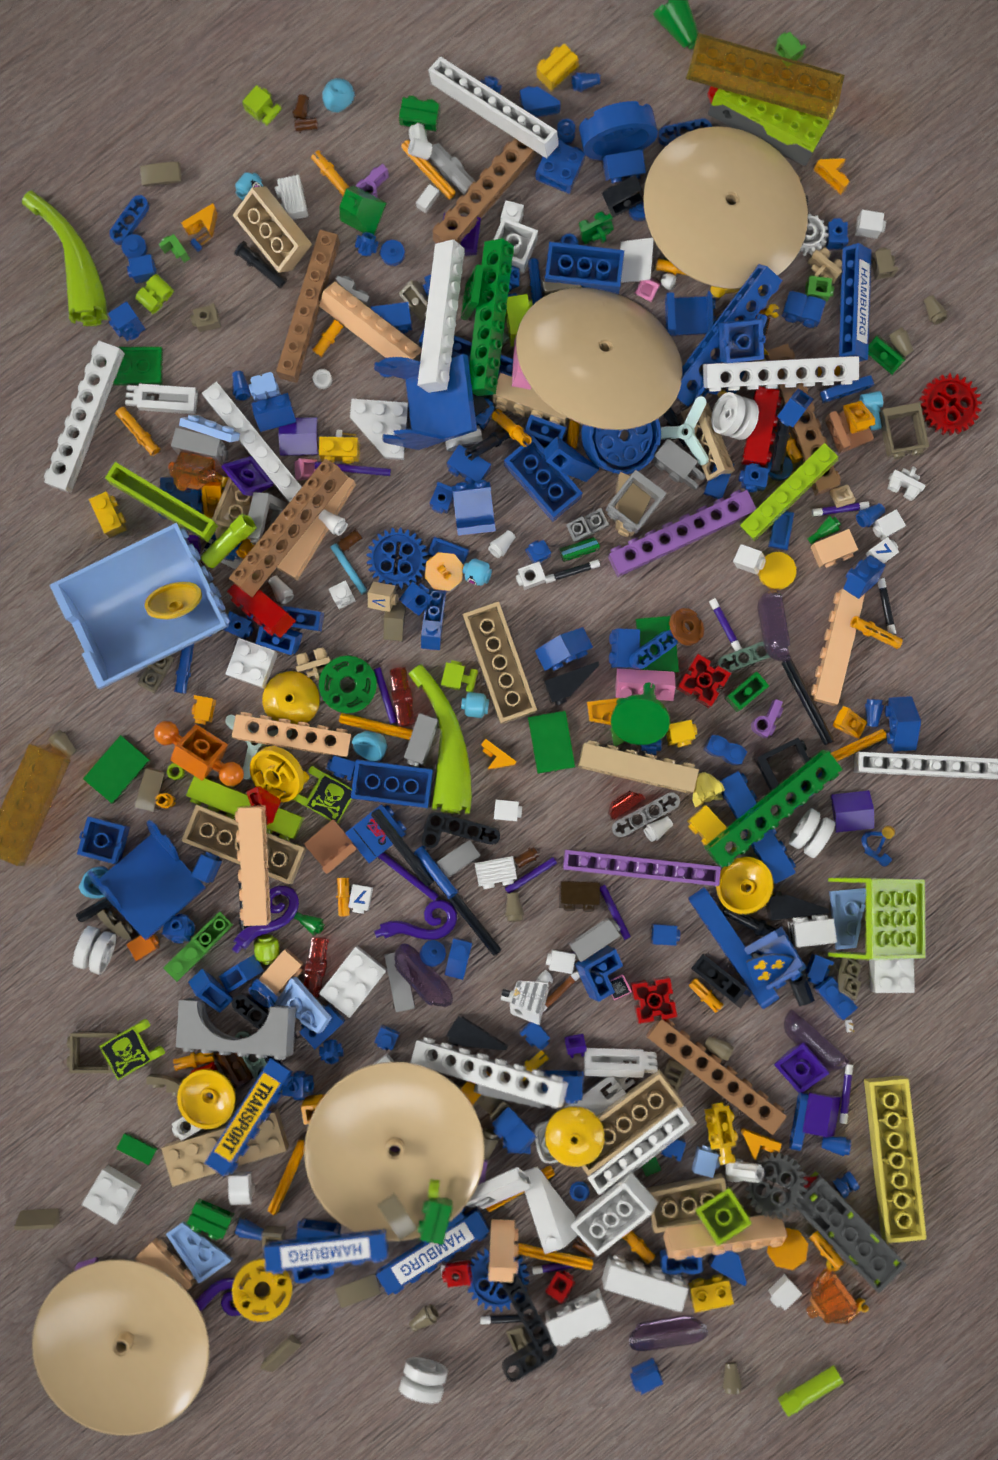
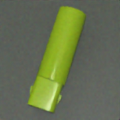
M240 514L230 524V527L201 554L204 564L210 568H215L235 547L257 529L252 517Z
M833 1365L798 1387L785 1392L778 1400L786 1415L790 1417L798 1413L805 1406L844 1384Z

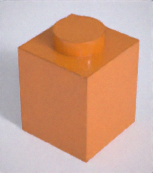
M154 933L146 941L140 935L126 945L134 959L138 961L159 949L158 943L160 941Z

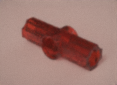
M406 667L391 669L390 676L393 689L391 692L393 704L396 707L399 727L415 724L412 708L413 698L408 684Z
M312 937L310 953L305 965L306 977L304 986L314 997L319 998L322 979L325 976L327 967L326 956L329 939Z

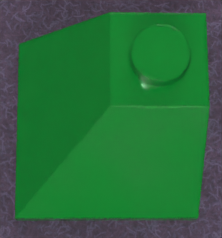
M356 186L346 188L339 206L340 221L362 233L369 232L375 235L387 203Z

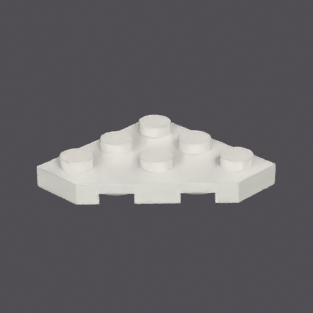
M351 399L350 418L354 424L359 427L385 459L404 460L405 447L384 443L382 436L383 434L394 435V430L406 429L408 403Z

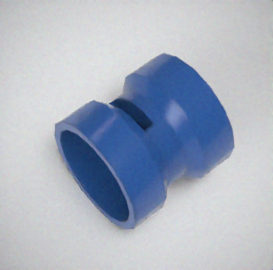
M562 119L557 125L558 140L563 141L566 145L571 144L575 138L576 125L571 119Z
M850 1171L846 1172L841 1179L837 1178L833 1181L843 1199L849 1196L851 1191L860 1189L859 1184Z

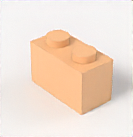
M850 529L818 541L811 546L819 568L822 566L829 568L837 564L836 561L839 559L846 561L853 558L854 553L858 550Z
M285 949L258 980L267 985L275 995L279 992L282 993L290 979L301 974L303 971L301 967L304 963L288 949Z

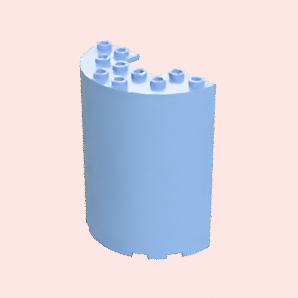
M177 523L50 584L65 619L72 624L85 651L82 653V656L98 689H103L229 626L230 620L224 611L226 608L222 600L219 599L222 597L217 586L215 587L213 582H211L214 579L210 571L206 569L205 565H202L198 550L187 539L189 535L184 527L180 528ZM175 582H191L198 585L201 589L202 599L198 606L180 618L169 620L157 619L150 616L145 610L144 603L146 598L153 591L164 585Z

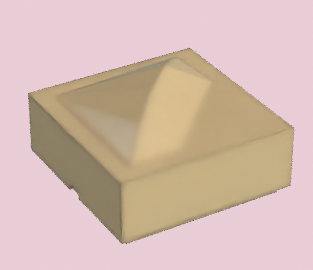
M848 484L830 490V495L837 508L855 503V497Z

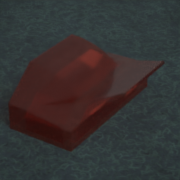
M632 791L624 793L611 802L608 816L611 820H614L644 800L645 797L641 793Z

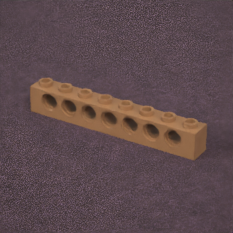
M516 138L512 142L509 141L505 145L500 156L497 155L493 159L492 165L482 171L480 179L470 185L467 194L460 196L453 210L449 209L444 216L445 219L434 226L432 230L433 241L441 243L454 239L460 244L467 233L477 224V217L482 218L538 152ZM496 173H502L503 175L498 176ZM490 186L491 189H485L484 187ZM477 199L480 202L474 203L472 200ZM466 213L468 216H461L460 214ZM453 226V227H455L456 229H455V230H450V229H448V227Z
M319 230L276 370L280 379L294 383L298 382L320 311L319 304L322 294L327 288L340 245L337 234Z
M788 344L767 350L769 355H764L766 361L795 359L794 351L789 348ZM800 368L796 372L798 378L802 376ZM782 369L777 373L779 379H782L785 375ZM796 383V387L790 388L785 387V384H777L775 389L780 390L779 397H782V409L798 388L808 394L807 386H803V383ZM812 402L802 415L806 417L807 423L798 420L794 427L790 426L792 436L797 442L796 446L803 456V459H801L802 463L812 455V451H817L824 443L828 446L825 436H822L820 431V421L818 418H815V409ZM805 434H812L814 440H808ZM832 466L827 471L826 476L822 475L811 486L814 495L816 496L837 488L841 482L840 475Z
M326 458L232 573L229 579L251 597L255 595L348 479L337 465Z
M659 1017L646 1034L647 1038L773 1135L787 1117L783 1113L784 1108L776 1102L771 1104L767 1101L769 1097L761 1090L758 1092L751 1088L753 1084L747 1079L743 1078L740 1080L736 1076L737 1072L730 1066H727V1068L720 1064L722 1060L716 1055L712 1054L709 1056L704 1052L707 1048L698 1041L696 1044L689 1040L691 1036L681 1029L679 1032L673 1028L676 1024L671 1020H662ZM668 1033L675 1034V1040L671 1043L665 1040ZM684 1045L691 1047V1051L687 1055L681 1053V1048ZM700 1057H705L706 1064L702 1067L697 1066V1060ZM716 1069L722 1071V1075L718 1079L712 1077V1073ZM730 1082H737V1088L735 1090H728V1085ZM746 1094L753 1095V1099L749 1103L744 1102ZM762 1106H768V1112L765 1115L759 1114Z

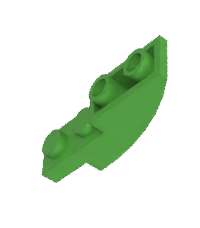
M219 911L163 969L178 982L219 942L233 924Z

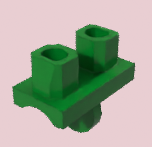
M600 211L594 216V222L589 223L586 219L579 222L584 245L598 239L601 243L606 242V235L614 230L613 218L610 213L606 215L603 211Z

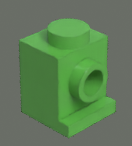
M791 32L781 34L777 39L775 47L776 52L787 66L801 58L806 49L805 44L801 46L798 38L793 36Z
M809 276L806 282L805 295L817 297L827 302L834 293L832 278Z

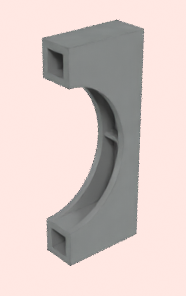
M181 999L178 1005L176 1047L183 1048L185 1052H194L195 1049H200L201 1053L219 1051L220 1055H231V1052H236L237 1056L256 1054V1058H267L268 1055L274 1056V1059L284 1060L287 1056L293 1055L296 1007L280 1005L270 1007L268 1018L258 1032L248 1038H236L224 1034L213 1025L207 1015L203 1000Z

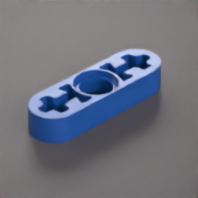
M702 118L664 126L659 130L658 142L663 146H667L670 142L681 136L679 131L682 128H686L690 132L693 131V127L696 130L701 125H703V128L712 127L709 120ZM664 133H667L669 139H666V137L663 136Z
M134 196L110 229L109 235L115 244L122 245L125 237L132 235L149 211V203L144 196ZM137 203H139V204L143 203L144 206H143V207H140V206L137 207L136 204H137ZM128 216H133L134 222L132 224H126L125 218ZM116 233H118V234L121 233L123 236H122V237H116L115 234H116Z
M869 375L859 378V380H853V384H840L820 392L822 402L826 403L867 390L875 384L872 376Z
M671 630L661 632L632 653L629 658L630 665L635 669L645 668L673 648L678 641L674 638ZM667 636L671 637L668 643H661L667 639ZM652 644L656 645L658 648V652L656 655H653L650 652V646ZM647 656L640 661L641 663L637 664L638 657Z
M799 1092L789 1141V1148L792 1150L801 1151L805 1133L802 1131L809 1094Z

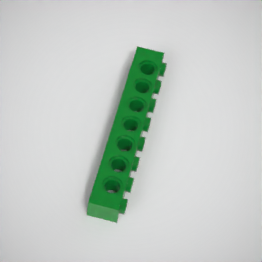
M503 238L484 242L482 257L483 274L479 303L476 306L469 363L472 393L477 396L496 394L511 266L514 254V245Z
M821 750L704 846L705 850L718 866L723 868L724 866L731 865L737 855L747 852L753 842L760 841L765 836L764 833L769 829L773 830L779 825L781 819L792 815L798 805L801 806L808 802L809 796L820 792L828 781L836 779L842 770L841 766L829 751ZM820 768L822 770V774L819 778H817L816 771ZM805 780L807 787L802 790L801 783ZM791 792L792 799L790 802H787L786 796ZM776 805L777 812L772 815L771 808ZM761 817L762 824L757 827L756 820ZM746 829L748 834L746 838L742 839L741 832ZM728 842L733 844L730 851H726V844Z

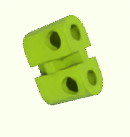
M154 274L146 282L145 288L142 287L135 297L151 314L157 313L163 306L162 303L164 301L167 302L174 293V289L158 274Z

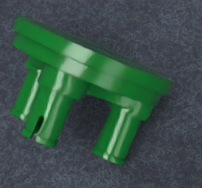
M650 682L643 685L642 695H632L617 699V705L612 711V729L619 738L635 745L652 744L663 738L669 729V713L665 706L656 698V687L652 684V688H650Z

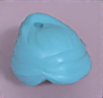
M341 78L330 80L322 93L325 107L332 112H340L346 109L352 103L355 96L352 85L347 80Z
M371 731L358 733L352 740L354 751L371 762L382 760L388 748L385 737Z
M103 866L88 870H91L98 878L109 871ZM86 872L79 885L80 892L89 898H104L105 896L94 885Z

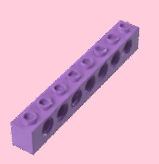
M735 491L730 495V498L726 500L720 498L713 502L714 505L709 508L703 506L696 510V514L691 516L686 514L680 517V521L674 524L672 521L662 526L663 529L657 532L655 529L645 534L646 537L640 540L637 537L630 540L627 546L621 547L619 545L611 549L608 558L617 577L749 517L756 510V507L748 491ZM728 505H735L737 512H731L728 509ZM711 513H718L720 515V519L714 520L711 517ZM700 520L703 523V527H695L694 521ZM683 528L686 531V535L680 536L676 530ZM666 536L669 539V543L662 544L659 537ZM649 544L652 547V551L645 552L642 549V545ZM632 552L635 555V559L628 560L625 557V553Z
M564 850L563 869L712 886H719L721 867L571 850Z

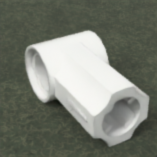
M420 123L411 125L409 129L410 143L408 154L428 160L432 152V144L427 142L424 125Z
M476 426L477 431L445 441L447 451H455L459 444L467 446L483 441L480 426Z
M736 1158V1163L725 1164L726 1181L762 1182L764 1168H762L761 1164L746 1163L742 1159Z

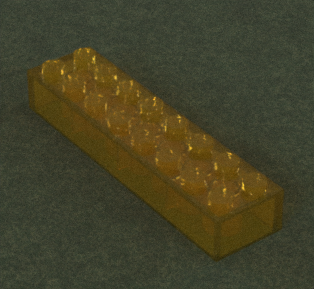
M698 33L692 50L686 79L832 120L839 105L845 75Z

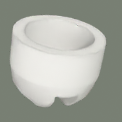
M669 273L663 275V279H661L662 286L672 290L677 276Z
M545 970L538 976L536 982L553 983V977Z

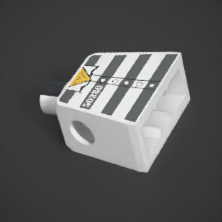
M517 981L514 991L503 989L501 1000L510 1002L511 1014L540 1025L548 996V983Z

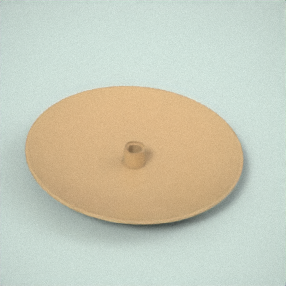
M706 127L687 132L670 142L659 153L647 175L643 199L645 218L650 233L665 257L675 267L697 281L714 287L741 289L759 264L769 267L776 275H779L791 264L802 247L808 223V208L802 184L785 157L769 143L751 133L729 127Z
M592 288L560 290L537 301L527 311L520 323L516 339V352L526 380L543 401L557 412L576 422L608 430L641 427L662 416L677 398L681 387L682 363L675 342L656 317L639 304L624 296Z
M406 1062L378 1063L347 1075L337 1082L322 1098L313 1113L306 1133L305 1166L309 1182L317 1199L325 1210L340 1224L354 1232L386 1229L387 1241H401L377 1204L395 1193L418 1228L419 1220H423L425 1213H422L424 1200L428 1201L429 1181L430 1179L440 1180L438 1197L453 1201L450 1222L469 1202L479 1183L484 1163L483 1133L472 1104L464 1093L449 1079L436 1071L417 1064ZM396 1145L400 1148V1150L398 1152H392L390 1150V1147ZM415 1230L402 1240L418 1238L420 1233Z
M99 1261L79 1268L66 1276L45 1299L39 1310L33 1331L34 1363L38 1377L49 1397L57 1407L74 1421L87 1428L106 1434H143L170 1423L181 1415L195 1399L203 1384L208 1368V1333L201 1312L192 1297L176 1280L166 1273L136 1261Z

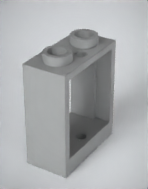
M175 428L171 447L178 456L222 466L223 462L227 460L228 450L221 439Z
M635 470L607 505V515L615 521L618 519L622 522L623 527L631 533L634 531L637 534L667 493ZM633 483L655 499V502L637 524L614 508Z
M253 493L248 516L252 517L257 529L247 537V539L251 540L250 543L256 545L263 536L268 509L273 510L270 521L271 526L288 503L269 493Z
M419 713L404 755L409 765L418 768L420 765H425L439 724L438 719Z
M606 918L568 944L580 962L620 937L618 931L621 929L615 920L612 919L610 921V919Z

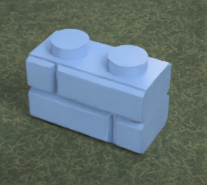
M268 372L262 374V376L251 377V384L248 386L254 401L281 395L273 373Z

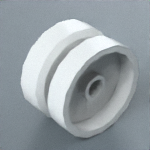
M731 392L723 394L716 402L712 411L711 424L713 430L716 433L738 440L746 439L756 427L759 415L758 405L752 399Z
M810 808L794 829L789 844L796 849L804 846V853L811 858H815L829 840L834 830L835 822L827 817L820 820V813Z
M87 926L77 943L73 957V966L80 969H86L89 966L90 972L98 975L103 974L115 948L116 934L108 931L100 934L99 928Z
M411 1357L406 1359L404 1367L405 1376L401 1379L399 1391L415 1401L423 1403L440 1402L444 1389L442 1384L446 1382L448 1369L442 1364L426 1358Z

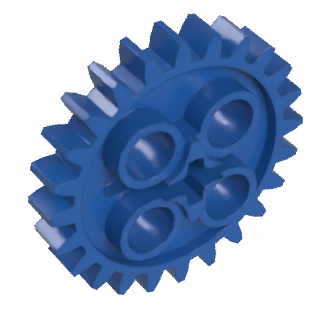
M392 528L390 534L384 530L385 536L377 534L379 540H372L375 546L368 547L372 553L366 554L368 558H371V560L367 561V565H372L368 570L369 572H375L372 576L373 579L379 577V583L385 581V584L394 585L395 589L399 585L401 590H403V584L409 587L410 581L417 583L416 577H423L420 571H425L426 569L423 564H426L428 560L423 558L427 557L428 553L422 552L426 549V546H420L421 538L415 540L416 533L409 536V530L404 534L402 528H399L398 533H395L394 528ZM400 542L399 555L401 559L398 560L397 575H394L396 563L393 558L397 557V543ZM391 544L394 546V550L389 553L385 552L384 547ZM407 546L413 548V552L409 555L403 553V549ZM390 563L392 568L389 571H383V564ZM409 565L411 570L408 573H402L401 567Z
M485 1246L484 1254L478 1250V1258L473 1256L471 1258L474 1263L470 1264L473 1281L467 1291L468 1293L474 1292L471 1299L478 1298V1306L485 1303V1310L489 1305L492 1306V1312L495 1311L496 1307H499V1310L502 1312L505 1305L510 1310L511 1301L507 1293L500 1295L497 1292L499 1288L503 1287L500 1281H497L493 1294L489 1293L494 1285V1281H489V1268L486 1264L490 1260V1251ZM522 1256L514 1257V1261H518L517 1275L523 1285H528L529 1280L525 1277L529 1276V1272L523 1271L527 1268V1264H520L523 1261ZM487 1280L490 1284L487 1287H482L479 1282ZM516 1293L514 1299L521 1298L522 1293Z

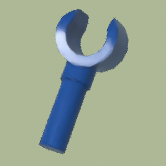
M886 853L882 857L879 855L871 856L883 867L892 862V858Z

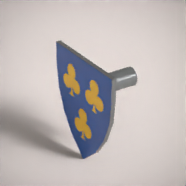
M755 952L753 958L746 961L755 989L781 976L790 966L793 957L784 954H766L761 956L759 952Z

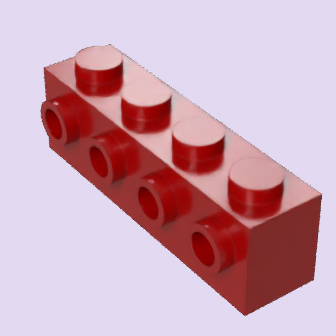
M760 386L759 389L755 390L753 400L758 405V421L751 435L746 438L742 465L754 463L764 468L766 463H770L772 452L769 451L770 444L773 445L775 433H772L773 426L776 427L778 415H775L776 408H780L781 404L780 390Z
M233 584L227 591L232 596L230 600L238 607L242 605L241 610L249 617L253 614L254 617L252 619L260 626L264 624L265 627L263 629L271 636L275 633L281 639L296 622L261 590H258L251 597L237 585Z

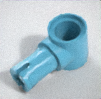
M878 391L861 394L860 401L863 402L875 417V425L870 426V430L881 429L879 412L881 411L880 408L883 407L882 393Z

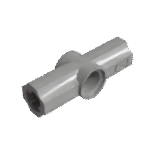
M439 143L432 146L429 159L439 168L440 173L448 182H452L466 195L470 185L476 181L464 170L462 163L455 156L452 157Z

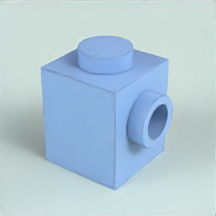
M697 1146L692 1171L695 1174L713 1178L715 1169H718L720 1165L719 1154L714 1149H711V1146Z

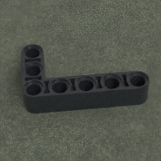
M513 1273V1282H501L532 1340L531 1343L508 1356L502 1362V1371L506 1378L511 1382H516L553 1359L557 1354V1347L554 1345L550 1333L519 1276ZM522 1292L521 1298L514 1299L516 1293ZM526 1310H532L529 1316H523ZM536 1327H541L539 1333H533ZM546 1344H550V1348L548 1350H542ZM533 1355V1359L531 1361H525L527 1356ZM511 1366H516L514 1372H508V1369Z

